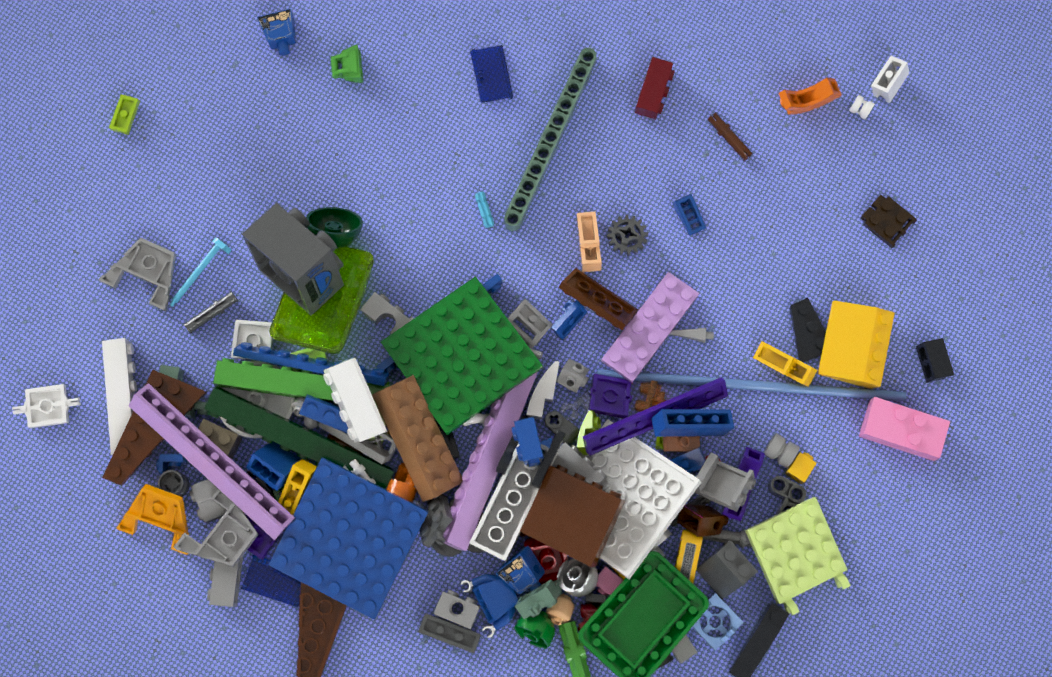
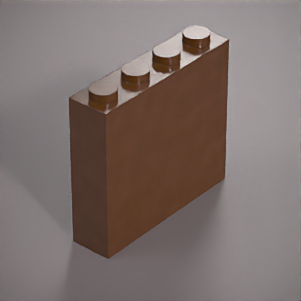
M557 464V467L550 465L520 532L590 567H596L625 504V500L621 499L622 494L610 490L609 493L602 490L604 486L593 481L592 484L586 482V477L575 473L574 476L567 473L568 469Z

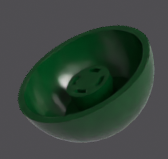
M319 208L309 212L306 216L310 223L307 229L314 235L324 231L335 242L337 249L353 243L359 236L363 226V220L358 214L343 208Z

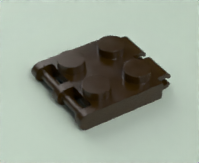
M882 195L871 205L873 208L869 207L861 216V219L865 222L863 225L891 248H894L896 241L906 234L908 227L917 221L914 216L889 196L885 198ZM908 220L909 222L902 228L904 223ZM898 232L897 236L893 240H891V238Z

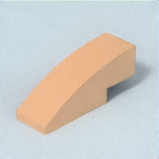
M596 212L577 213L582 272L601 271L602 262Z

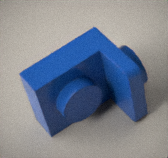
M160 454L159 459L156 461V469L159 470V474L168 471V464L169 467H181V464H187L188 460L181 454Z

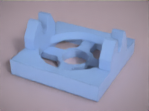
M714 593L708 599V608L716 606L722 608V610L718 614H711L706 610L703 614L707 618V625L703 629L701 628L700 617L693 625V628L716 651L744 622ZM727 614L730 619L728 630L722 625L723 618ZM712 616H717L720 619V625L716 628L709 624V619ZM712 629H718L723 635L712 637L707 634Z

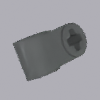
M552 411L545 418V426L553 434L556 435L559 430L566 433L563 444L570 445L578 437L580 430L559 412ZM550 417H551V418L557 417V418H558V420H557V423H558V424H555V423H554L553 425H551V424H550V421H551Z

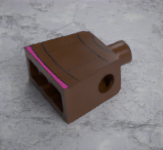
M685 504L679 512L677 523L697 537L721 534L722 527L728 524V517L711 506Z

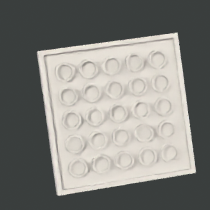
M607 419L601 428L611 425L613 422ZM636 437L591 456L582 455V453L580 455L583 459L587 457L594 464L593 468L596 471L600 469L608 476L605 480L610 485L604 491L609 493L610 490L622 494L621 499L625 500V504L600 559L628 579L631 578L701 484L698 478Z

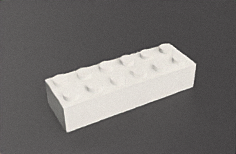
M540 444L544 458L549 447ZM516 449L505 475H502L469 542L506 562L539 491L538 488L532 486V481L540 465L529 467L528 464L524 465L523 460L519 461ZM557 452V454H556V456H555V458H554V460H553L551 466L554 465V463H555V461H556V459H557V457H558V455H559L558 452Z

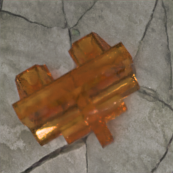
M651 380V383H641L640 393L647 395L646 401H636L634 407L636 411L641 412L667 401L664 399L665 392L660 391L661 385L657 384V381Z

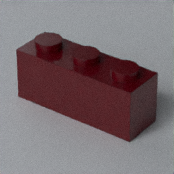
M652 57L636 105L635 114L655 120L657 114H662L664 103L661 102L663 97L667 98L670 88L667 86L668 80L672 81L675 70H672V62Z

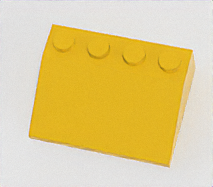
M832 301L818 375L868 389L881 387L895 312L878 307Z

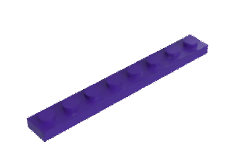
M722 377L583 436L587 454L589 456L652 430L651 418L662 409H700L728 397L725 380Z

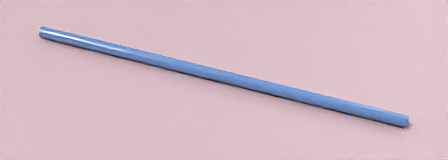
M597 369V374L625 379L614 370ZM641 372L635 381L702 386L718 378ZM723 378L726 382V388L865 399L877 397L883 400L906 401V392L820 385H809L807 387L803 384Z

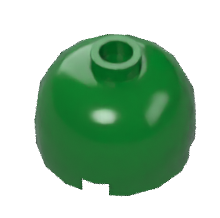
M541 611L533 618L529 616L523 619L521 616L514 627L515 632L522 639L526 636L531 640L528 643L542 649L549 648L555 635L554 624L544 611Z

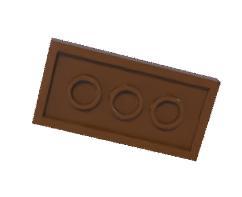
M577 268L558 287L566 295L572 296L581 305L590 308L599 317L605 318L614 327L621 330L628 325L638 312L637 308Z

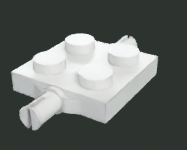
M64 384L25 389L26 399L24 406L13 407L12 410H15L13 411L14 415L25 413L28 428L69 423V407L80 406L81 403L79 401L81 400L79 397L68 399L66 385Z

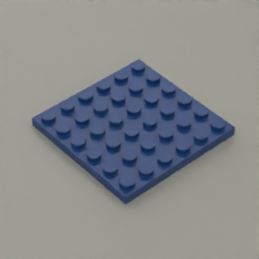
M321 458L293 514L295 518L288 525L269 566L375 620L429 511L325 458Z

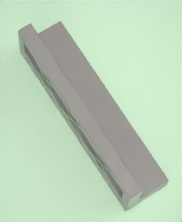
M320 422L318 424L320 428L381 464L389 462L396 450L392 436L386 432L375 436L376 440L373 441L366 439L361 442H354L347 433ZM386 439L392 443L389 451L383 448L381 440Z

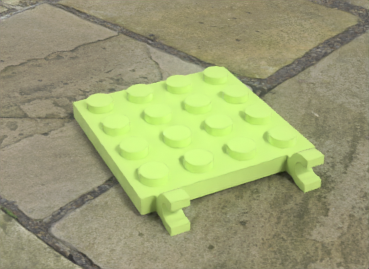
M812 497L745 530L776 603H783L785 611L791 613V615L800 612L796 603L792 600L793 597L833 577L837 588L842 587V589H846L851 586L843 574L848 569L816 497Z

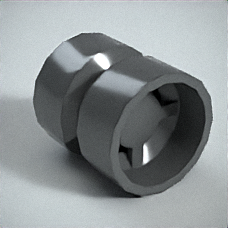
M165 471L158 479L159 489L181 497L189 491L190 483L188 478L177 471Z

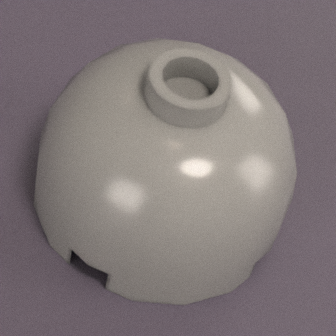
M576 559L566 560L559 568L557 580H560L561 585L559 586L566 593L574 597H583L590 594L597 586L598 570L596 567H590Z

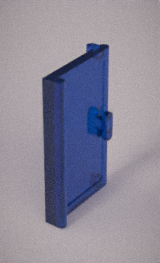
M499 45L478 50L472 49L470 54L481 103L505 98L513 99L503 46Z
M252 555L253 559L241 589L298 607L300 604L301 582L269 566L271 560L266 558L261 560L257 556Z

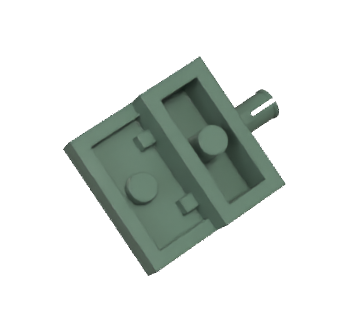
M549 580L519 598L515 608L523 619L529 616L533 618L542 611L541 609L546 606L550 608L558 602L557 598L562 594V589L559 586L561 585L560 580H555L554 582Z

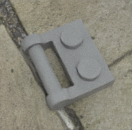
M526 299L507 318L529 348H533L553 325ZM515 318L534 335L533 339L513 322Z

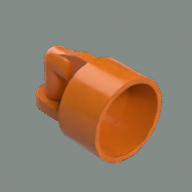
M403 462L399 465L394 479L389 481L386 490L413 503L417 489L414 487L412 478Z

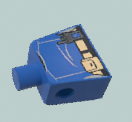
M287 9L257 17L270 48H278L279 55L281 56L288 55L290 53L289 45L296 43L295 19L292 10Z
M528 545L507 560V562L503 563L496 571V574L518 594L523 593L528 588L532 591L541 586L539 579L545 573Z

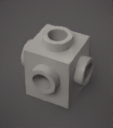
M568 359L556 382L568 390L577 393L580 387H585L589 379L586 377L589 369L581 363Z

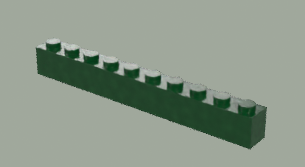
M218 386L213 388L204 407L208 411V415L214 418H219L220 416L226 419V423L236 427L239 425L244 427L243 431L246 433L261 435L262 440L271 444L276 442L280 444L279 447L287 452L293 450L298 453V457L304 460L310 458L316 461L315 464L317 466L321 458H325L341 467L346 466L349 471H352L353 468L349 463L356 459L359 464L365 467L364 471L370 478L375 480L376 485L386 489L395 470Z

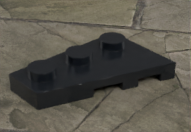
M806 298L790 306L798 360L803 363L822 355L826 335L809 299Z

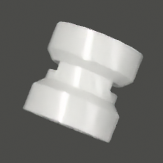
M858 95L849 111L858 113L865 120L875 103L867 102L864 100V97Z

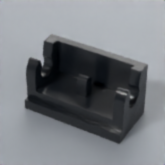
M943 338L926 341L916 346L926 383L942 380L954 375Z

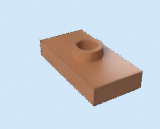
M700 436L663 437V452H688L700 447Z

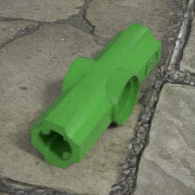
M575 621L558 625L564 644L565 657L570 665L573 677H591L586 662V652L584 645L579 640Z

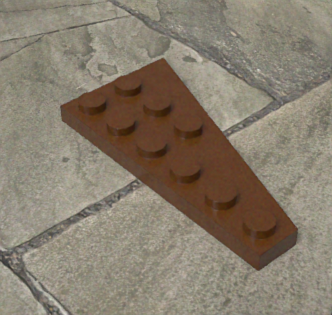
M152 370L146 382V385L149 383L184 416L207 393L202 389L155 370ZM134 411L102 477L121 486L135 473L139 465L153 453L152 451L165 440Z
M302 582L299 605L297 677H322L347 605Z

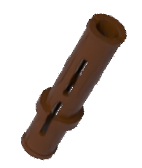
M717 112L713 114V117L710 116L708 118V122L718 131L717 134L723 136L743 161L752 156L753 152L747 148L730 129L731 126L726 124Z

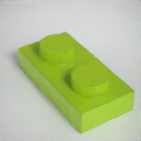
M121 94L109 129L129 135L140 100Z

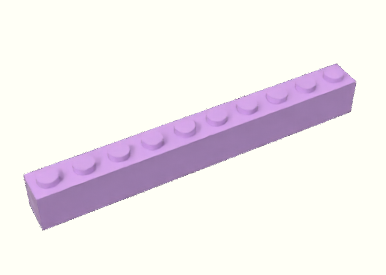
M538 371L491 404V411L484 421L483 431L477 438L474 452L470 455L468 468L464 471L461 485L455 492V500L450 507L453 520L444 531V544L457 550L467 551L497 476L496 468L513 436L511 427H515L514 421H518Z
M149 383L134 394L129 407L271 538L276 540L287 529L295 517Z

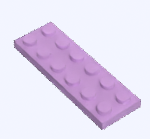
M668 272L603 356L601 362L633 383L699 296V293Z

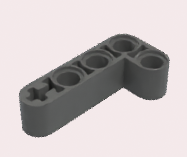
M776 476L768 482L769 492L782 499L775 515L783 512L784 507L791 508L804 502L806 498L804 487L783 476ZM774 481L782 483L781 491L774 488ZM792 490L799 491V500L792 497Z

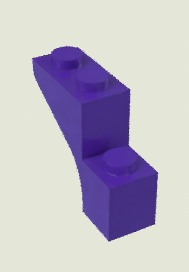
M746 446L737 469L746 473L749 470L754 471L756 479L763 464L765 453ZM752 490L748 491L745 504L740 506L737 512L724 506L722 514L730 519L741 522Z

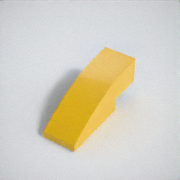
M761 341L753 356L759 362L809 387L818 371Z

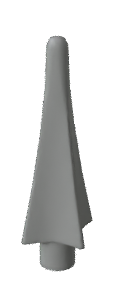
M706 328L672 330L669 334L705 343L706 339L713 340L714 332H706Z

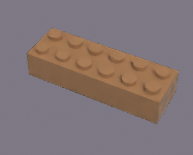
M414 375L372 394L422 502L436 498L461 484L462 476L432 413L428 409V404Z

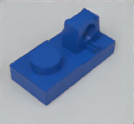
M578 300L574 303L568 301L561 308L564 313L551 327L556 336L561 340L588 313Z
M698 447L669 460L691 473L702 468L706 458L701 447Z

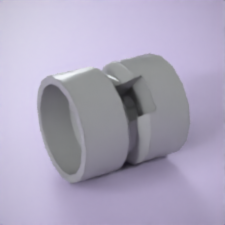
M775 433L764 453L770 459L777 458V463L787 469L796 457L800 447L791 441L786 443V439L783 436Z

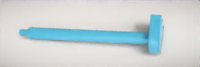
M215 237L212 241L215 244L214 247L175 294L169 305L173 307L175 303H178L220 249L227 254L232 249Z

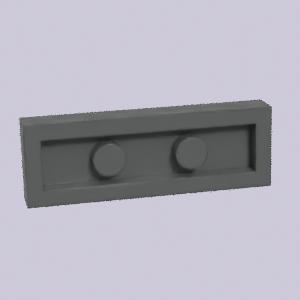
M426 613L418 631L421 634L473 654L481 637L479 633Z

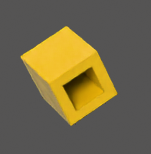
M799 452L784 474L799 484H803L817 463L813 461L814 458L810 454Z

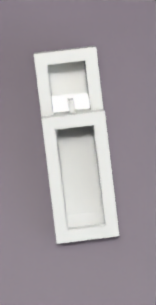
M555 361L538 382L529 402L526 416L542 420L545 401L553 403L559 368L558 361Z

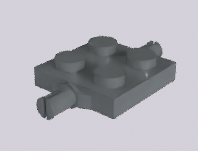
M443 494L439 495L436 499L427 500V511L429 513L420 529L422 544L428 548L435 541L439 545L444 544V531L453 520L447 496Z

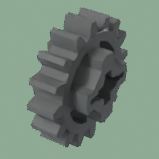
M625 215L623 220L619 216L618 222L612 221L613 227L608 228L610 234H607V239H611L609 246L614 245L613 251L620 250L621 256L624 252H626L627 256H630L632 251L636 255L638 253L637 249L642 251L644 248L642 244L647 243L645 238L648 237V232H644L647 226H641L642 220L635 221V216L629 219L628 215ZM627 233H630L629 238H625Z

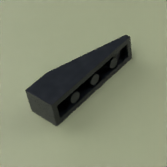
M768 603L729 673L735 677H751L790 613L773 603Z

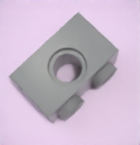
M449 589L447 593L442 592L434 614L472 629L480 606H477L478 601L468 597L466 600L458 598L459 593ZM455 603L463 605V612L461 614L453 612L452 607Z

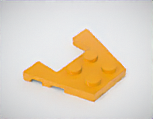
M145 484L118 524L117 530L133 535L137 530L138 520L173 532L171 549L188 555L189 553L174 548V545L184 532L189 535L183 497Z

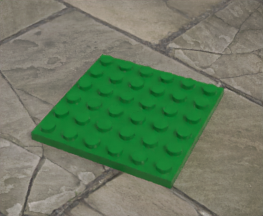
M476 276L381 341V344L406 378L414 375L428 404L429 411L446 435L543 368V365Z

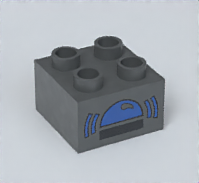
M276 202L246 229L242 236L258 270L312 316L344 285L339 272L343 267V263L333 252L337 249V245L324 231L314 235L307 229L310 225L308 219L298 209L293 208L287 212Z

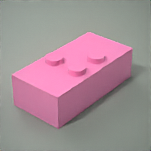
M873 397L869 400L859 437L935 461L941 457L950 421Z

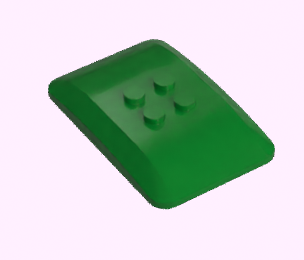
M651 551L631 578L625 577L583 625L578 637L580 642L617 677H650L707 610L709 601L706 595L666 558L656 551Z

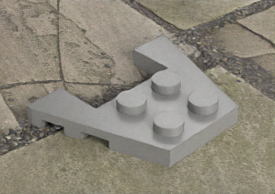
M140 238L123 254L124 256L117 263L110 267L111 269L105 275L99 278V281L116 289L124 272H127L154 284L157 288L149 304L166 312L176 254L146 239Z
M218 489L211 499L227 510L202 544L184 532L174 545V548L234 567L259 534L243 511Z

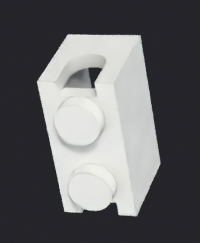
M890 56L871 85L874 97L878 98L881 95L886 102L890 103L909 75L907 62Z

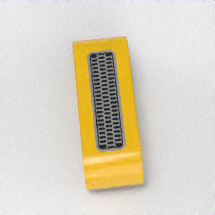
M682 530L675 568L693 583L703 537H697L690 531Z

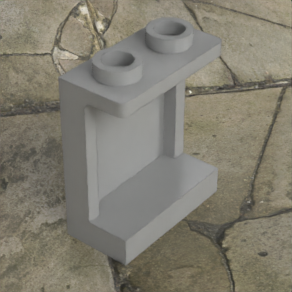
M711 452L696 476L701 481V484L694 493L737 512L739 507L745 504L748 491L752 490L755 486L754 471L749 470L746 473L719 461L718 455Z

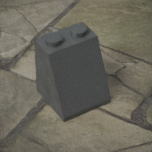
M732 541L724 543L696 568V571L721 599H724L743 586L758 572Z

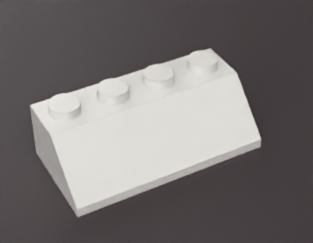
M356 358L343 361L323 370L325 373L323 375L324 380L332 389V399L336 404L338 403L341 410L339 411L340 417L348 426L347 433L351 440L361 442L387 432Z

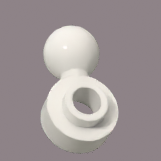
M296 398L291 405L294 414L304 417V424L307 428H316L319 424L318 421L299 414L305 398Z

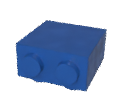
M534 417L514 421L515 427H511L514 440L519 442V447H516L519 461L523 460L524 465L528 464L529 467L541 465L540 461H543L544 458Z
M273 442L254 452L246 468L253 475L267 483L269 487L277 491L285 485L293 464L301 459L293 453L279 447L280 444Z

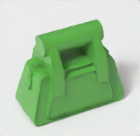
M357 45L351 46L341 51L340 54L330 57L333 79L342 78L349 82L363 83L361 52ZM338 63L342 64V69H339Z

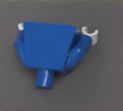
M484 574L473 578L471 582L464 580L461 582V585L469 584L468 590L463 592L469 593L473 591L489 623L482 631L490 628L492 634L487 636V638H490L494 635L495 630H500L510 623L516 612L515 605L518 602L516 595L518 593L498 575Z

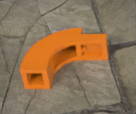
M825 78L803 90H783L778 93L781 98L780 103L787 110L788 115L800 114L819 108L842 96L838 84L833 78Z

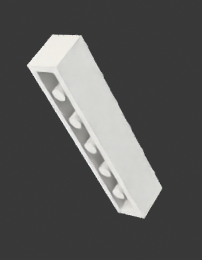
M126 338L102 341L111 455H113L133 413L129 404L135 392H137V384L133 379V373H135L136 369L131 355L134 354V347Z

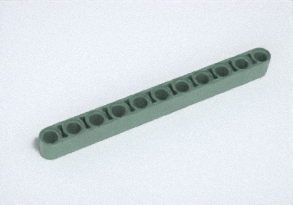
M584 48L580 52L506 211L504 221L505 227L509 231H517L521 227L591 76L597 56L592 48ZM585 57H590V58H592V60H591V61H586V60H584V58H585ZM581 72L585 74V76L578 77L576 74ZM574 88L577 92L571 93L569 89ZM564 104H568L570 108L563 109L561 106ZM560 120L563 124L556 125L554 121ZM553 136L555 140L550 142L546 138ZM541 152H545L548 154V156L546 158H541L539 154ZM537 168L541 172L539 174H533L531 170ZM525 185H531L533 189L527 191L523 187ZM518 201L525 202V206L518 207L516 206V203ZM514 217L518 221L515 224H511L508 220Z

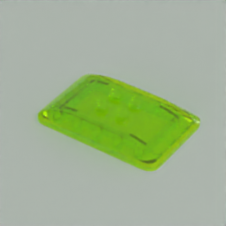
M347 246L335 249L333 252L343 263V267L339 272L344 285L312 316L283 292L269 332L271 337L277 341L330 354L341 352L351 331L373 268V255L368 251Z

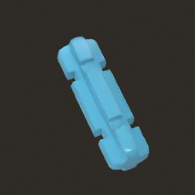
M478 192L475 194V198L485 228L493 227L494 221L486 201V195L484 192Z

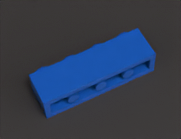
M662 409L651 418L655 437L724 436L735 428L731 409Z

